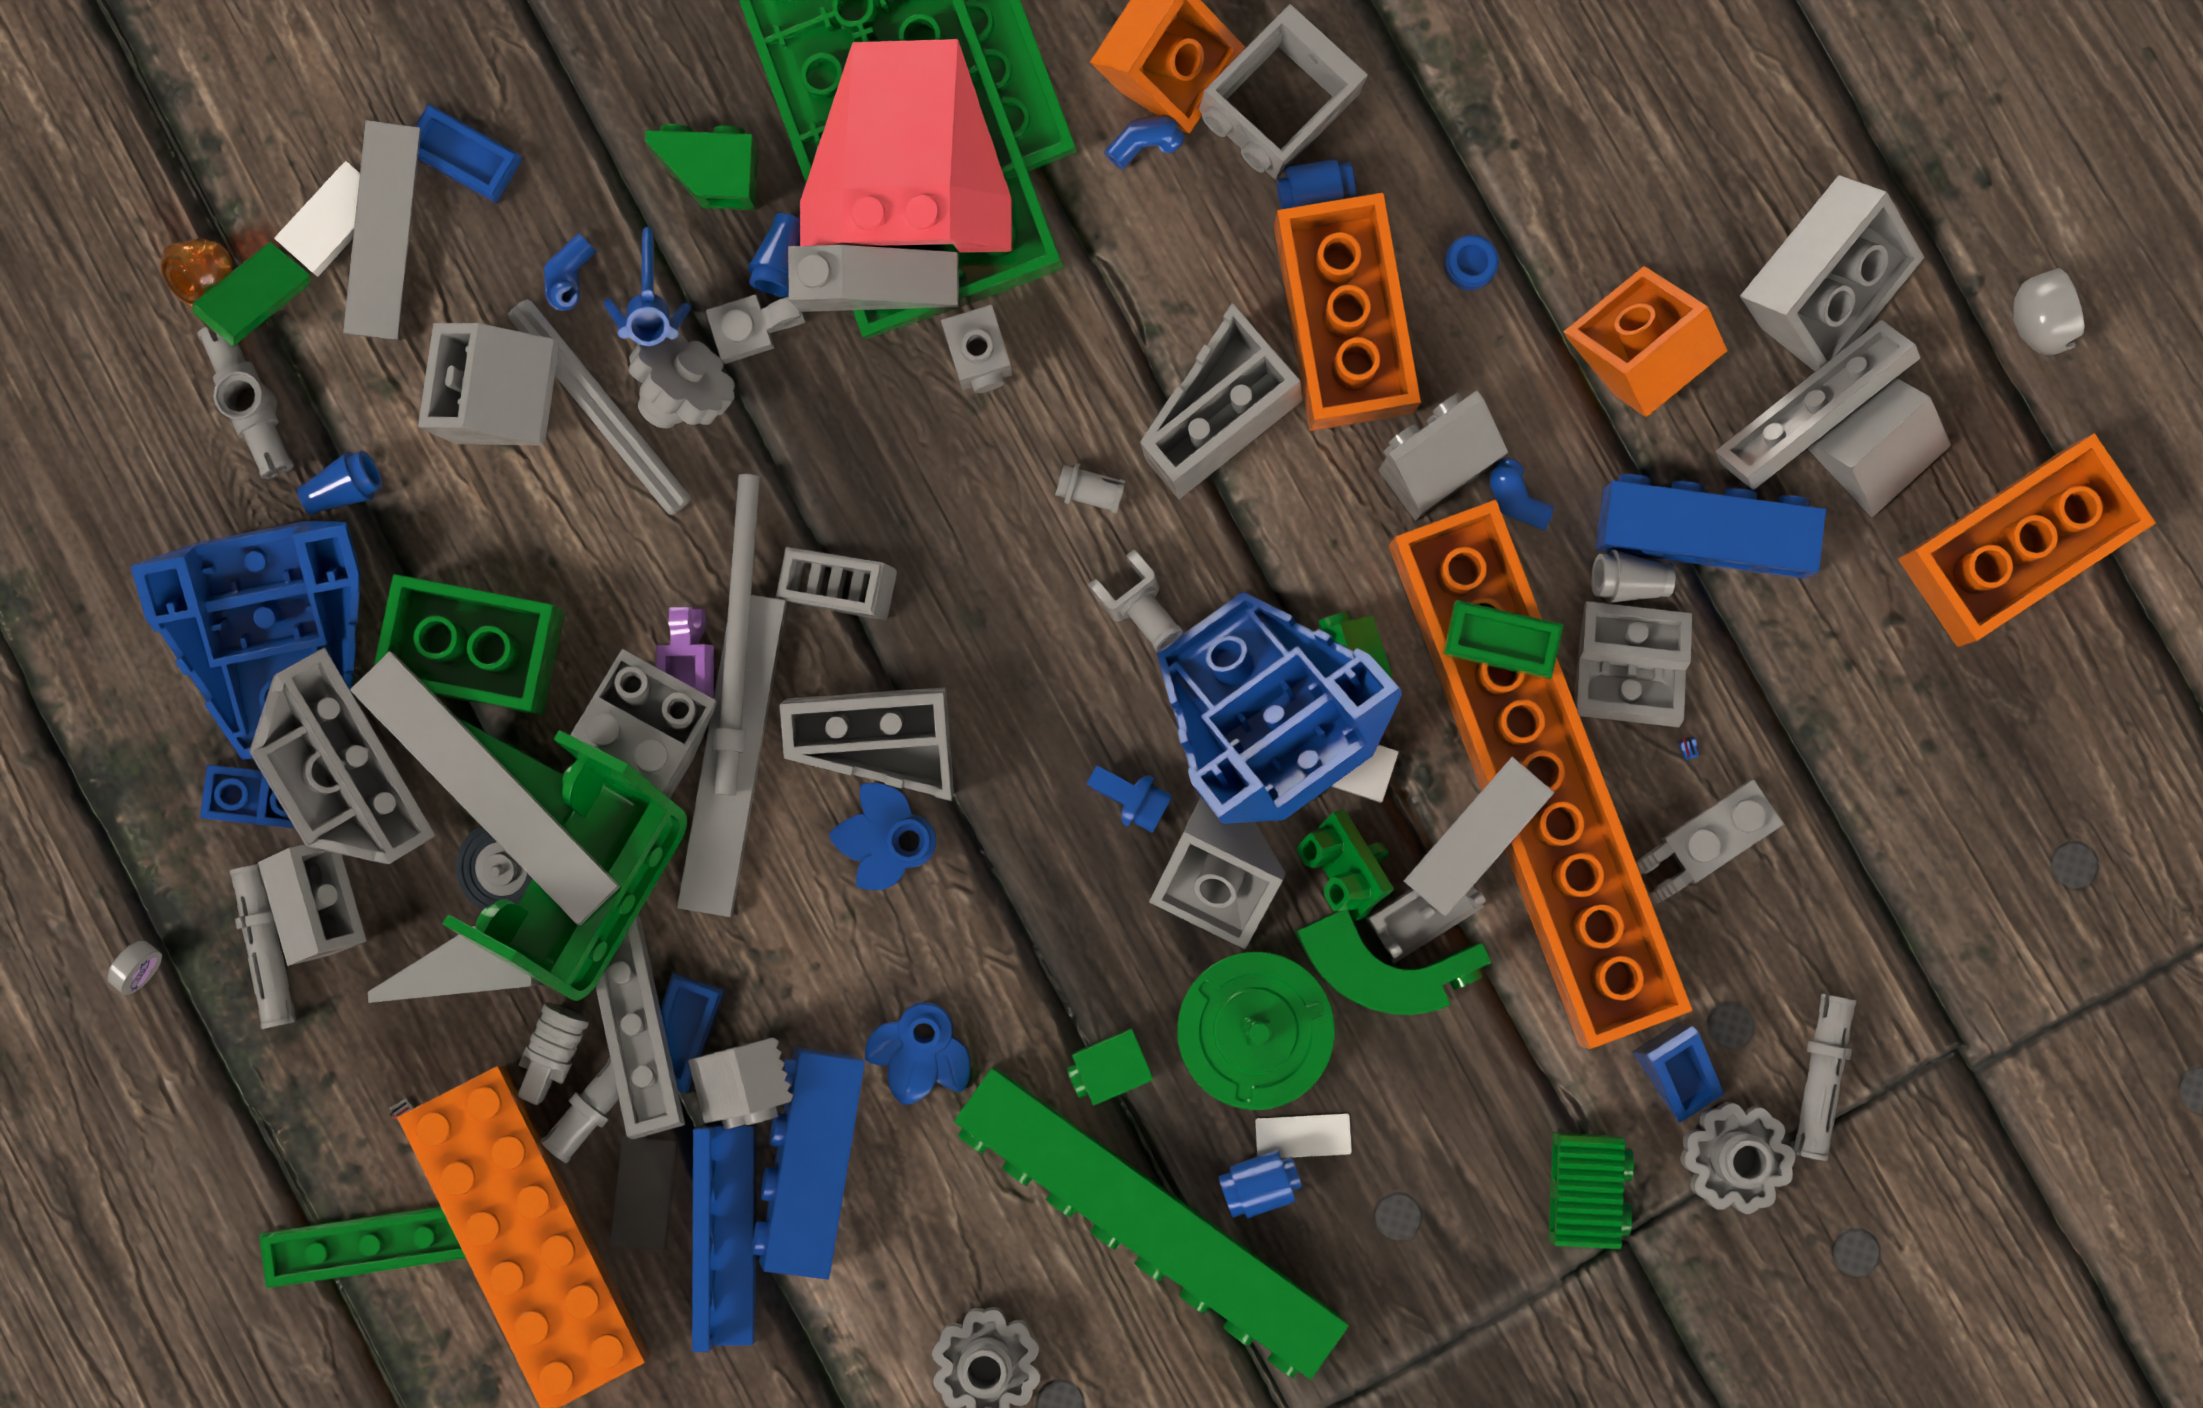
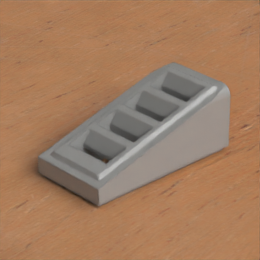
M786 547L775 599L846 614L887 620L897 571L895 568L882 562ZM804 563H809L812 565L806 593L798 592ZM830 567L832 569L827 594L822 596L820 593L825 568ZM847 571L853 572L848 600L842 599ZM869 575H870L869 584H868V589H867V594H866V599H865V603H864V597H865V592H866L868 577H869Z

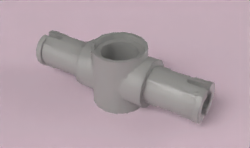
M207 326L198 331L197 335L202 341L216 372L213 376V381L216 385L213 395L215 405L222 414L231 419L238 437L246 439L258 466L261 479L279 476L277 469L280 468L284 473L294 467L293 462L289 459L275 428L279 421L275 414L277 400L274 392L260 381L253 363L246 362L238 343L235 346H231L216 332H211ZM253 388L255 399L252 406L245 411L238 412L236 406L238 396L244 390Z

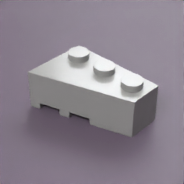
M946 687L787 698L780 704L784 759L847 775L853 774L884 782L886 785L898 788L904 787L952 801L954 783Z

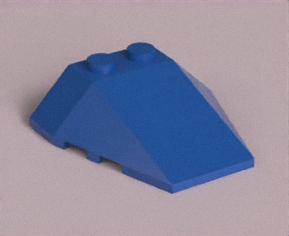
M302 521L201 541L130 566L145 619L155 633L160 632L177 657L176 664L184 676L188 674L206 700L204 705L242 760L253 758L249 751L275 674L325 648L349 690L353 687L361 572L347 522Z
M1245 592L1238 594L1181 635L1171 646L1157 653L1169 701L1174 709L1179 727L1177 730L1179 739L1185 750L1190 768L1188 772L1191 783L1222 824L1274 821L1288 818L1374 755L1402 696L1398 685L1370 654L1358 648L1352 651L1334 642L1331 635L1319 629L1314 632L1296 623L1293 616Z

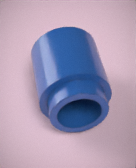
M1334 158L1286 166L1285 178L1277 179L1280 208L1287 209L1356 197V185L1350 161L1338 163L1337 159Z
M1278 1150L1229 1166L1231 1172L1218 1176L1232 1218L1242 1214H1246V1217L1250 1218L1294 1203L1296 1200L1293 1191L1303 1188L1292 1156L1281 1160Z

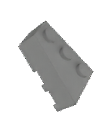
M1233 303L1224 314L1223 322L1208 345H1204L1197 355L1196 363L1180 387L1177 386L1140 441L1147 463L1178 499L1182 498L1303 401L1300 380Z

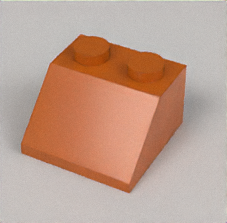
M1130 0L1090 63L1120 93L1157 116L1167 115L1178 122L1177 128L1182 132L1190 134L1203 114L1198 109L1204 90L1246 47L1201 0Z
M1645 266L1563 331L1569 342L1611 392L1644 417L1649 416L1728 351L1709 307Z

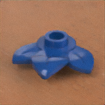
M864 783L860 786V802L864 814H857L841 822L829 833V838L842 854L861 862L856 876V886L858 888L883 890L895 885L907 868L921 866L932 857L936 848V834L926 819L912 814L907 798L903 793L884 784ZM907 831L916 832L920 838L918 848L911 852L905 851L900 845V838Z
M919 1002L911 1005L904 1011L900 1021L881 1024L870 1035L866 1045V1061L880 1066H889V1087L894 1097L902 1105H909L921 1100L932 1090L935 1082L953 1091L962 1092L970 1076L968 1049L960 1040L952 1035L953 1025L949 1014L935 1003ZM927 1023L933 1027L935 1034L929 1038H923L917 1034L915 1027L918 1024Z

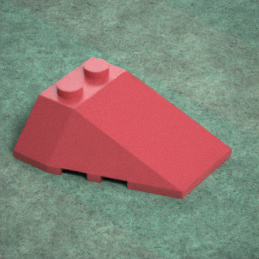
M958 39L853 42L800 200V246L954 244L959 253L1012 251V197Z

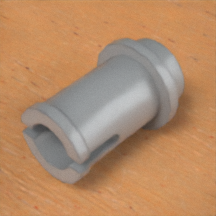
M1076 462L1074 467L1063 465L1056 496L1065 498L1064 503L1070 504V500H1074L1117 513L1125 480H1117L1079 469L1080 464Z

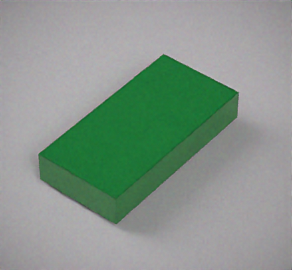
M269 242L193 303V314L231 346H235L309 285L310 274L273 243Z
M1456 600L1453 605L1443 655L1551 679L1564 624Z

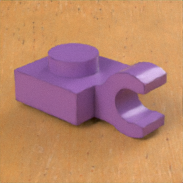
M670 607V645H656V668L714 699V645L700 644V639L706 627L705 609Z

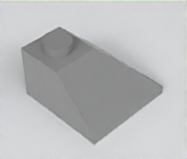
M1200 797L1149 903L1246 949L1286 873L1255 822L1222 824L1202 797Z

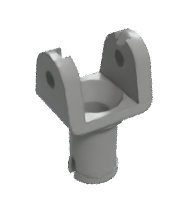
M1133 549L1125 556L1129 564L1142 579L1141 582L1116 601L1097 579H1094L1087 586L1114 621L1119 622L1131 618L1145 637L1152 643L1156 652H1161L1176 642L1182 635L1183 630L1173 621L1171 616L1155 598L1159 592L1156 576L1144 559Z

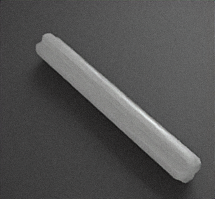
M526 299L518 303L508 314L510 321L519 332L548 337L560 342L555 376L662 508L670 515L681 511L691 500L687 491L533 302Z

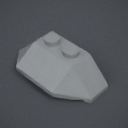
M325 648L318 650L273 676L249 752L306 847L390 864L436 836Z

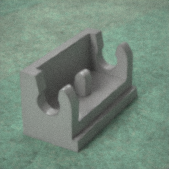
M1472 886L1445 917L1411 888L1368 915L1365 920L1394 964L1484 908L1483 903L1486 901L1483 894Z

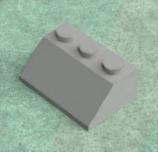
M1839 175L1740 295V298L1762 330L1816 372L1863 334L1924 259V256L1886 191Z

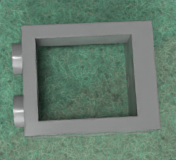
M1289 4L1204 90L1198 110L1203 113V121L1210 130L1220 137L1227 135L1241 148L1244 160L1253 169L1260 173L1266 171L1276 180L1285 171V167L1290 166L1360 94L1368 74L1297 9ZM1278 47L1332 96L1281 150L1227 101Z

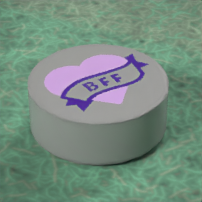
M137 941L129 945L112 963L108 971V983L123 995L133 994L143 987L157 971L162 960V954L147 941Z

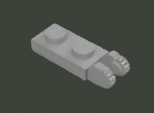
M1749 780L1661 839L1663 841L1662 844L1635 862L1640 875L1652 871L1670 855L1673 856L1682 871L1660 882L1651 891L1650 895L1657 904L1674 895L1689 883H1697L1784 825V823L1755 780Z

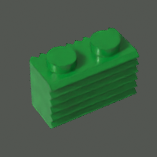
M1552 1132L1548 1241L1555 1246L1621 1249V1237L1630 1236L1632 1226L1630 1203H1623V1182L1632 1181L1634 1171L1633 1150L1625 1148L1624 1138L1617 1135Z

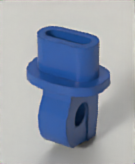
M1097 765L1087 782V785L1095 791L1123 805V825L1129 827L1130 823L1133 822L1151 833L1156 828L1173 796L1153 785L1152 783L1155 778L1150 775L1139 779L1133 785Z

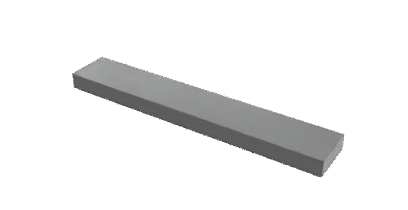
M751 595L741 730L746 731L745 753L739 754L736 796L714 794L717 752L712 751L714 729L719 728L726 627L714 695L717 704L709 723L678 909L733 917L787 607L785 600Z
M389 651L350 689L577 925H582L621 887L394 653Z

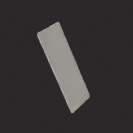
M1349 1114L1258 1118L1255 1121L1257 1157L1275 1150L1279 1151L1281 1158H1289L1291 1156L1346 1155L1352 1152Z

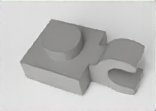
M752 295L706 310L718 353L724 364L774 349L770 333L805 323L803 313L789 301V297L777 300L762 308L759 297Z

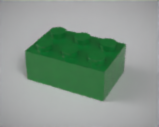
M393 574L374 666L390 651L434 695L544 716L565 611L552 604Z

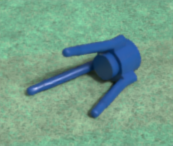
M645 227L642 232L641 294L632 298L629 302L626 317L612 299L607 298L603 302L607 312L618 326V336L624 339L630 337L634 342L644 346L657 345L664 341L666 337L670 339L677 338L678 327L691 310L689 304L683 303L670 318L667 303L663 298L654 294L653 230L650 227Z

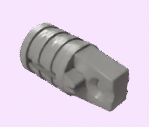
M549 1002L544 1003L541 1010L543 1012L542 1016L538 1019L536 1030L530 1038V1044L526 1045L519 1062V1066L528 1070L517 1097L535 1105L544 1101L553 1080L560 1084L564 1082L572 1064L571 1058L575 1055L577 1044L582 1039L583 1030L587 1029L590 1022L587 1017L574 1010Z

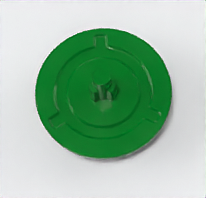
M1266 952L1235 954L1214 963L1203 971L1190 986L1184 997L1177 1024L1180 1053L1186 1068L1197 1084L1215 1099L1230 1106L1248 1110H1265L1283 1106L1307 1092L1324 1072L1331 1057L1335 1036L1332 1009L1325 992L1316 979L1292 960Z

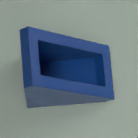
M1676 1023L1632 1051L1679 1123L1724 1095L1700 1034L1692 1025Z

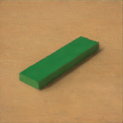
M441 1206L259 1234L266 1288L466 1259Z

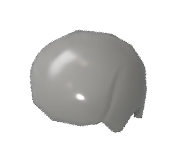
M2060 268L2044 272L2025 281L2020 286L2013 301V322L2020 338L2034 351L2043 355H2055L2074 348L2075 342H2069L2082 336L2085 328L2082 307L2076 288L2069 275Z

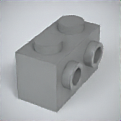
M304 844L287 848L258 862L287 966L334 955L366 942L342 854L306 847Z

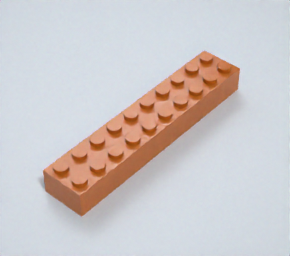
M1497 500L1395 536L1388 545L1481 790L1488 785L1509 759L1514 757L1554 792L1504 851L1579 1047L1593 1049L1693 1011L1557 657L1552 678L1545 679L1443 655L1453 605L1456 600L1542 619Z

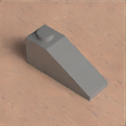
M853 245L788 246L789 301L801 312L959 307V257L957 252Z
M457 935L368 991V1003L542 985V983L479 948L464 937Z

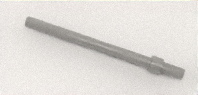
M752 474L738 475L719 728L714 729L712 751L717 752L714 791L716 795L736 796L739 754L745 753L746 731L741 730L760 483V476Z

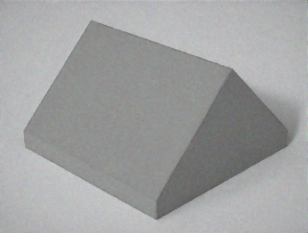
M1895 378L1807 449L1858 504L1873 517L1951 446V443L1931 397Z

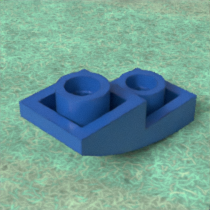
M207 765L200 818L295 829L261 771Z

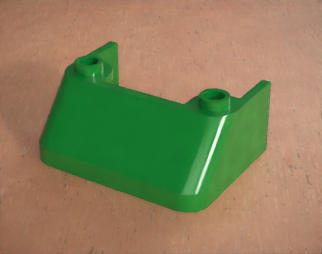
M559 730L553 740L577 758L575 763L565 771L561 781L563 802L573 810L564 828L621 887L582 925H577L533 879L518 904L508 899H501L487 906L478 916L475 928L449 914L442 924L479 948L574 1001H578L589 995L599 982L680 844L686 830L687 816L684 810L629 764Z

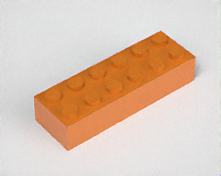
M506 1065L496 1066L398 1116L397 1119L540 1408H560L642 1365L650 1355L548 1150L540 1142L542 1138L523 1099L517 1097L519 1091Z

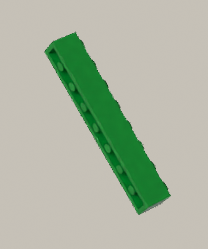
M994 1065L953 1121L962 1128L957 1136L963 1142L981 1154H984L989 1147L1006 1160L1001 1168L1025 1186H1028L1033 1179L1050 1191L1045 1200L1057 1210L1070 1218L1077 1211L1093 1222L1094 1225L1090 1232L1096 1238L1114 1250L1121 1243L1138 1255L1134 1262L1138 1268L1158 1282H1161L1166 1275L1183 1287L1178 1296L1202 1314H1205L1209 1307L1227 1319L1223 1328L1243 1344L1250 1346L1255 1339L1271 1351L1267 1360L1287 1376L1294 1379L1297 1373L1300 1372L1312 1380L1349 1327L1345 1318Z

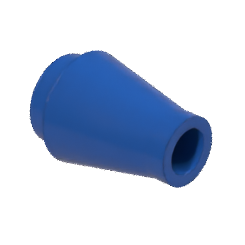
M784 213L775 215L771 228L748 266V271L751 273L749 283L758 291L776 297L789 296L788 246H800L799 218Z
M361 450L355 454L346 451L310 481L298 486L297 494L304 509L310 515H315L324 510L371 500L374 497V492L382 489L383 483L375 462L365 451Z

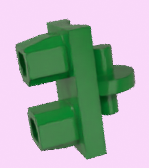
M1345 809L1332 812L1318 829L1309 833L1297 846L1296 851L1305 866L1311 868L1321 866L1328 876L1329 881L1324 885V897L1333 911L1348 910L1355 921L1366 918L1371 913L1374 905L1394 890L1380 867V864L1389 856L1387 847L1382 842L1367 846Z

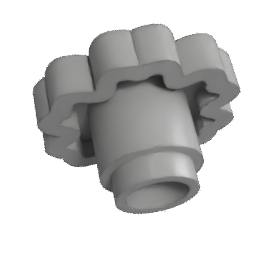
M679 332L677 338L670 339L666 337L664 341L657 345L644 346L637 344L629 356L631 363L629 373L636 380L643 383L639 392L638 409L648 422L657 427L667 429L683 421L690 425L699 423L709 425L717 415L724 414L735 398L733 392L735 383L730 376L721 371L723 369L721 359L699 341L688 343Z
M1724 1102L1717 1106V1108L1704 1110L1700 1116L1701 1129L1690 1130L1683 1137L1684 1149L1681 1153L1680 1161L1684 1168L1694 1172L1690 1183L1691 1190L1696 1195L1702 1197L1708 1205L1718 1210L1732 1205L1737 1211L1751 1214L1759 1208H1766L1774 1204L1776 1199L1774 1187H1782L1789 1184L1793 1177L1792 1166L1795 1161V1152L1791 1147L1781 1143L1785 1135L1784 1125L1779 1120L1772 1118L1768 1111L1757 1106L1750 1107L1744 1111L1735 1103Z
M991 1307L985 1310L982 1308H972L966 1313L963 1325L949 1323L943 1328L940 1339L933 1348V1360L941 1366L935 1373L934 1387L942 1394V1399L949 1408H961L965 1405L966 1408H1009L1010 1404L1016 1406L1026 1405L1032 1397L1033 1390L1040 1382V1369L1033 1363L1039 1353V1342L1031 1334L1030 1328L1025 1321L1013 1320L1007 1323L1006 1316L1000 1308Z

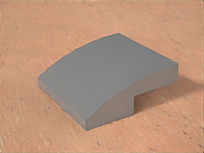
M1586 601L1581 625L1574 703L1579 716L1680 727L1684 721L1686 669L1691 663L1692 613Z

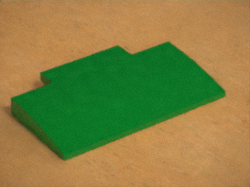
M739 0L805 182H807L853 42L958 39L985 122L1012 197V251L959 253L954 244L869 246L957 252L959 257V307L853 310L864 339L960 308L1065 269L1029 171L1075 154L1077 149L1021 0Z

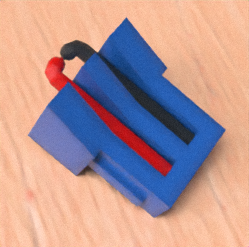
M1685 737L1682 741L1678 742L1679 749L1682 751L1685 760L1699 756L1694 737Z

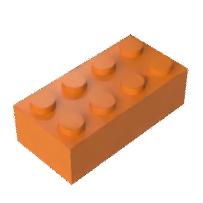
M1384 193L1277 210L1274 231L1309 431L1414 414L1421 400Z
M2094 433L2068 446L1899 557L1898 561L1955 645L1960 647L1976 642L2156 524V522Z

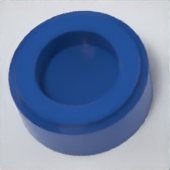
M1478 235L1460 237L1452 243L1445 255L1444 271L1446 277L1459 289L1466 291L1479 290L1485 287L1494 277L1499 264L1498 253L1493 244L1484 237Z

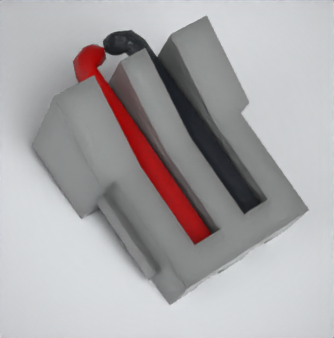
M405 1098L390 1107L392 1111L390 1116H392V1119H395L414 1108Z

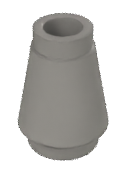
M1611 550L1609 554L1597 555L1591 575L1593 594L1597 597H1604L1608 603L1658 598L1660 596L1670 597L1674 591L1676 581L1675 569L1672 565H1664L1660 562L1617 550Z

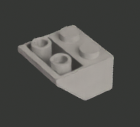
M433 323L418 428L453 444L545 445L560 342L548 337L481 323Z
M1478 390L1463 399L1459 392L1452 395L1432 411L1433 415L1426 420L1428 425L1425 428L1419 430L1415 423L1390 440L1388 442L1390 446L1383 451L1386 458L1378 471L1415 522L1493 467L1508 453L1490 411Z
M622 649L570 735L629 764L670 799L696 755L717 701Z

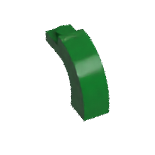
M1348 910L1333 912L1294 930L1309 963L1327 985L1348 1000L1383 1013L1415 1015L1451 1006L1442 985L1450 982L1453 990L1464 987L1482 978L1483 976L1479 968L1491 963L1483 943L1475 942L1418 968L1397 969L1379 961L1368 951L1357 932Z

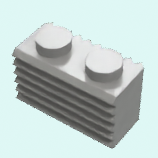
M769 1038L688 1060L704 1123L722 1120L725 1130L778 1117L776 1106L790 1102L793 1097L788 1092L791 1084L784 1081L788 1073L782 1070L785 1063L779 1059L782 1052L776 1049L779 1043L778 1040Z

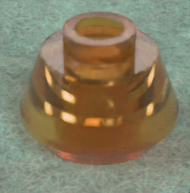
M204 238L170 244L164 249L162 254L161 272L166 284L180 300L190 306H193L197 299L232 272V260L226 249L219 243L210 242Z

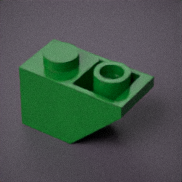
M682 124L661 125L660 131L645 130V142L652 154L702 208L755 210L758 147L752 134H745L744 129L735 126H717L713 128V133L692 132L693 129Z

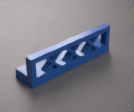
M723 1124L701 1125L693 1129L692 1352H709L714 1346L754 1345L756 1255H752V1242L756 1226V1124H744L725 1130Z

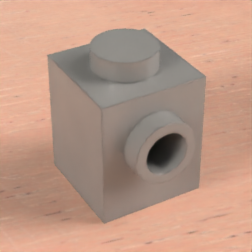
M992 304L941 320L962 391L973 387L974 393H984L1005 384L1003 378L1012 376V369Z

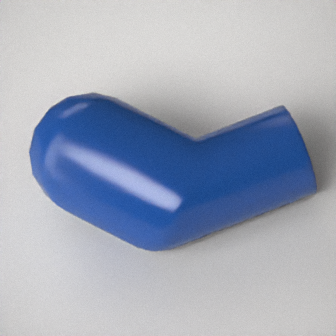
M1167 115L1135 119L1107 147L1104 154L1116 167L1123 170L1143 147L1158 145L1162 152H1175L1184 142V133L1177 128L1178 122Z
M579 233L544 266L545 296L550 306L557 310H571L578 304L580 299L578 269L597 252Z
M1511 458L1500 460L1491 472L1490 487L1501 513L1545 531L1553 514L1554 506L1528 495L1522 476L1524 469L1520 462Z

